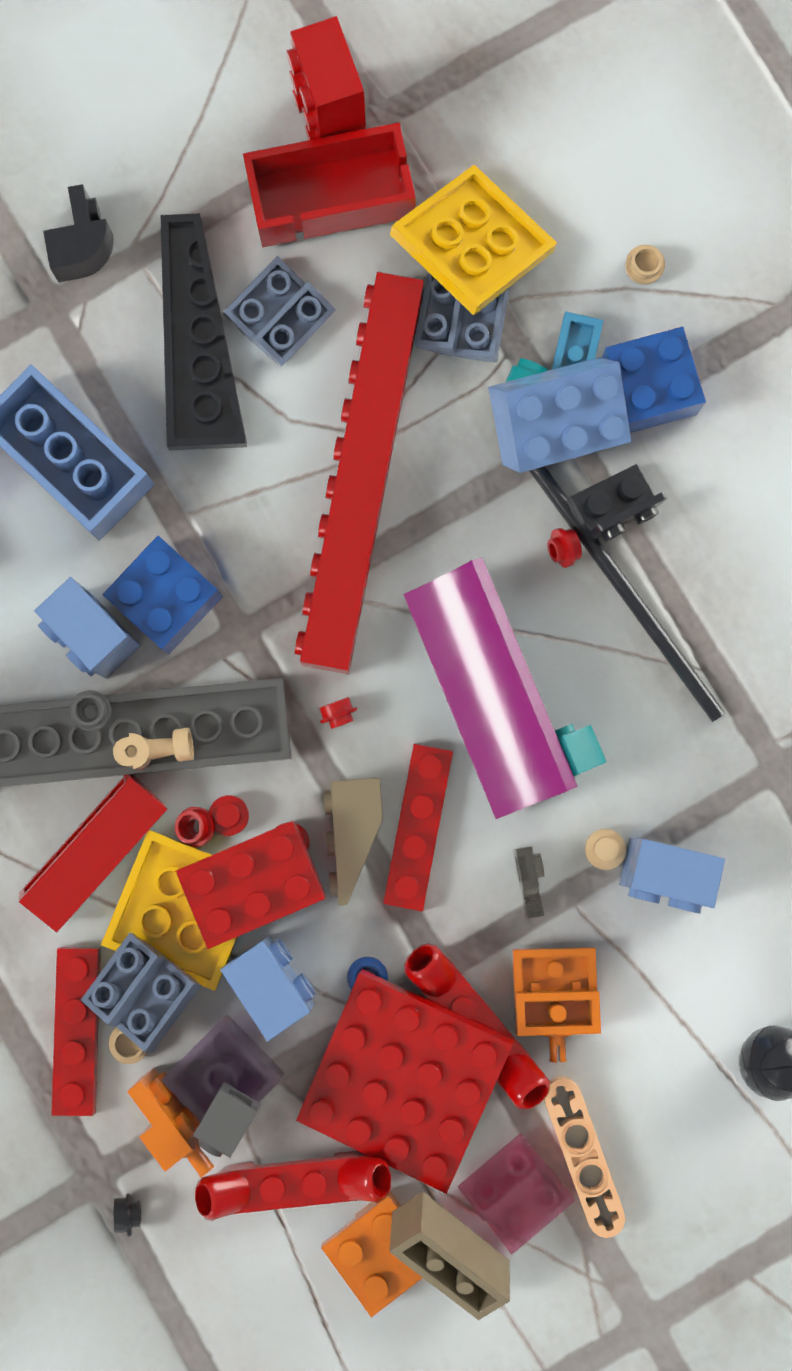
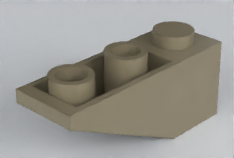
M380 778L331 781V790L324 791L325 815H333L334 831H326L328 856L335 855L336 872H329L330 897H338V906L348 904L383 821Z

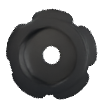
M127 1193L126 1197L114 1198L113 1218L115 1233L127 1232V1236L130 1237L133 1227L141 1226L140 1201H132V1195Z

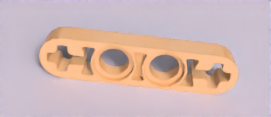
M565 1076L554 1077L550 1080V1090L544 1102L583 1212L590 1228L595 1234L604 1238L614 1237L624 1227L625 1214L582 1093L576 1083ZM563 1086L566 1091L573 1090V1095L568 1097V1103L573 1114L579 1109L582 1114L569 1116L558 1123V1117L566 1116L561 1104L558 1101L552 1102L551 1098L557 1095L556 1088ZM573 1125H581L588 1131L587 1141L580 1147H572L565 1141L566 1131ZM587 1165H596L602 1170V1179L594 1187L584 1186L579 1179L581 1170ZM608 1189L610 1190V1194H609V1195H607V1194L602 1195V1194L605 1193ZM602 1195L609 1212L616 1211V1214L610 1217L611 1224L604 1226L601 1220L594 1221V1218L600 1216V1211L595 1199L592 1198L589 1202H586V1197Z

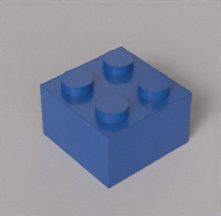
M683 326L605 348L601 358L620 363L630 433L696 416L705 405L706 399Z
M159 535L102 594L168 655L223 598L216 587Z

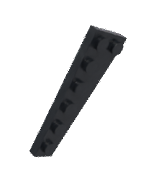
M200 213L160 215L167 448L170 451L247 447L245 429Z

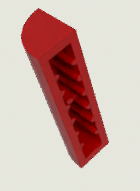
M124 775L19 892L18 902L57 933L167 811V807L134 775Z

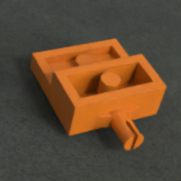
M596 948L512 949L515 1033L517 1036L543 1035L549 1037V1062L558 1063L557 1046L560 1063L567 1062L565 1037L576 1034H601Z
M152 1068L127 1091L150 1122L139 1138L164 1172L182 1158H187L201 1178L215 1166L199 1147V1139L193 1136L201 1119L191 1106L187 1105L184 1107L175 1096L178 1090L171 1078L165 1072L159 1074L155 1068Z
M391 1191L383 1201L367 1204L356 1213L352 1221L321 1245L323 1252L371 1318L423 1278L389 1252L392 1211L401 1206Z

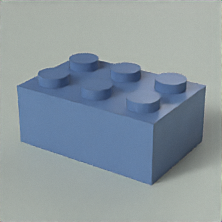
M598 357L488 387L502 465L519 473L631 442L620 363L618 361Z

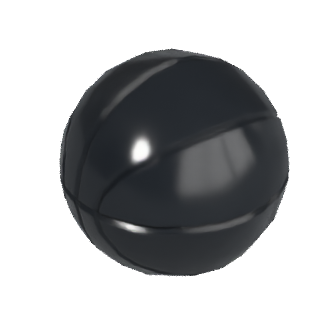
M777 1025L766 1026L754 1031L743 1043L739 1054V1070L746 1085L757 1095L774 1101H784L792 1098L791 1029Z

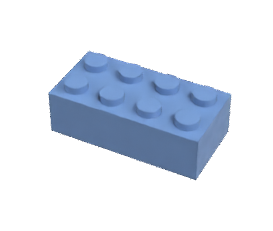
M32 364L0 395V447L98 541L155 485L141 467Z

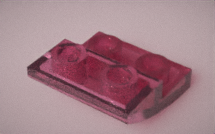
M522 1133L457 1186L481 1219L488 1223L511 1255L576 1201L575 1197Z

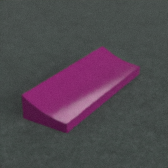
M483 558L470 560L447 574L403 594L495 819L578 787Z

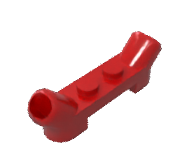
M427 943L414 949L404 963V970L408 978L428 1000L513 1039V1046L497 1079V1083L518 1109H531L540 1104L549 1093L550 1080L535 1063L527 1050L496 1016L453 962L436 945Z
M359 1151L338 1152L333 1157L253 1165V1162L231 1164L225 1166L218 1173L204 1176L198 1180L195 1188V1202L199 1214L210 1221L232 1214L359 1200L378 1203L383 1201L390 1192L391 1172L386 1160L369 1157Z

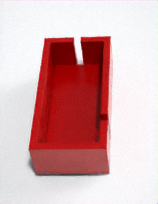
M400 122L242 153L262 248L297 241L295 233L303 232L304 239L398 221L416 208V196L409 164H407V154Z

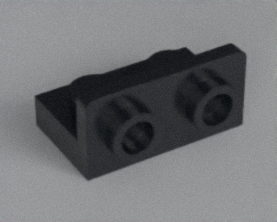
M635 464L570 496L566 503L589 543L600 537H603L604 541L607 542L626 531L625 524L636 520L637 524L641 525L659 514L657 507L667 497L664 492L657 495L653 494L638 465Z

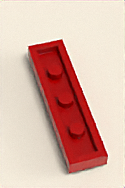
M413 744L383 904L423 912L453 751Z
M57 948L51 1116H93L96 1114L99 1016L86 1006L81 999L100 974L101 948Z

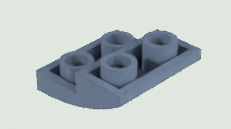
M277 256L223 311V315L254 345L282 367L336 309L308 281L305 284Z
M428 272L414 345L416 348L448 356L497 363L510 287L478 313L472 315Z
M130 932L82 997L81 1001L107 1025L115 1026L122 1031L142 1051L153 1053L198 991L201 984L153 946Z

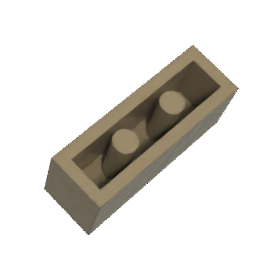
M421 1192L392 1211L389 1252L477 1320L482 1319L510 1302V1260L425 1192Z

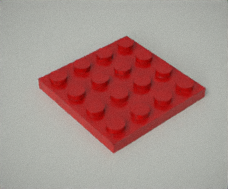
M362 969L357 976L296 1121L369 1157L386 1160L390 1167L447 1194L514 1040Z

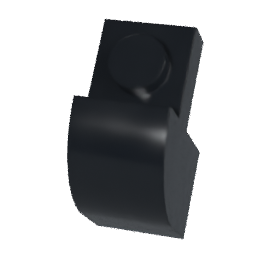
M83 184L68 187L74 225L43 231L49 267L59 283L93 275L107 263L113 250V233L107 220L101 219L96 197L90 198Z

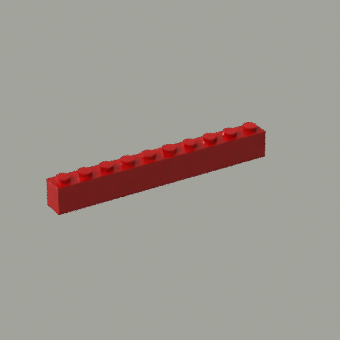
M377 272L375 284H367L363 308L369 309L367 323H359L356 346H360L362 349L359 361L352 360L348 384L354 385L352 399H344L341 422H345L347 425L344 437L337 436L333 460L339 461L337 475H329L325 498L332 501L329 515L322 514L319 523L318 537L324 538L321 554L314 552L310 576L316 577L313 593L306 592L302 615L309 617L306 632H298L294 654L301 656L300 663L305 667L347 675L350 673L422 304L424 280Z

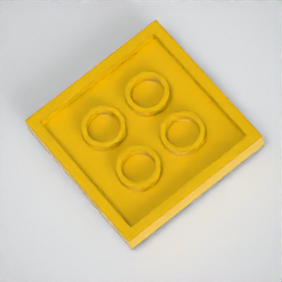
M472 165L394 223L390 232V236L472 315L478 313L551 255L557 245V242L475 165Z
M149 830L145 835L101 945L117 951L130 932L134 933L178 965L201 986L216 991L223 975L220 969L228 963L238 937L207 950L175 872L212 854Z

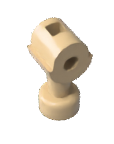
M189 727L175 729L172 733V738L147 739L141 735L129 733V737L117 741L113 748L115 760L119 764L133 767L135 770L146 768L153 759L174 754L179 762L194 760L193 740Z

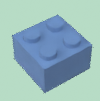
M71 576L34 610L43 620L38 624L43 633L54 643L58 642L63 648L67 646L70 649L66 654L67 658L81 672H86L91 677L96 673L107 679L141 647L90 591Z
M629 838L619 885L630 888L628 893L630 897L659 904L661 896L669 898L668 906L700 914L702 906L715 908L725 858L643 838Z
M270 935L220 969L267 1042L309 1014L315 1003L313 995L316 994L315 989L305 974L301 973L297 976L289 963L293 957L280 938L274 942Z

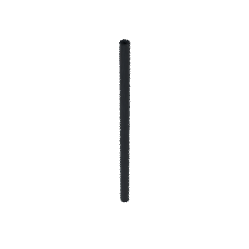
M543 466L529 470L569 527L576 532L580 542L709 719L714 722L723 716L725 712L600 540L596 539L590 543L588 542L566 503L568 500L567 495L548 469Z

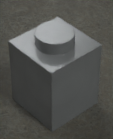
M224 1082L193 1136L200 1140L199 1146L209 1154L216 1157H221L224 1154L231 1158L261 1104Z

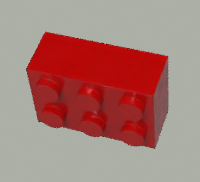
M334 16L290 31L292 49L286 50V54L291 68L289 74L294 88L292 94L299 114L303 113L307 124L305 125V131L308 140L366 129L364 89L338 17Z
M296 821L288 822L175 871L207 950L327 898Z

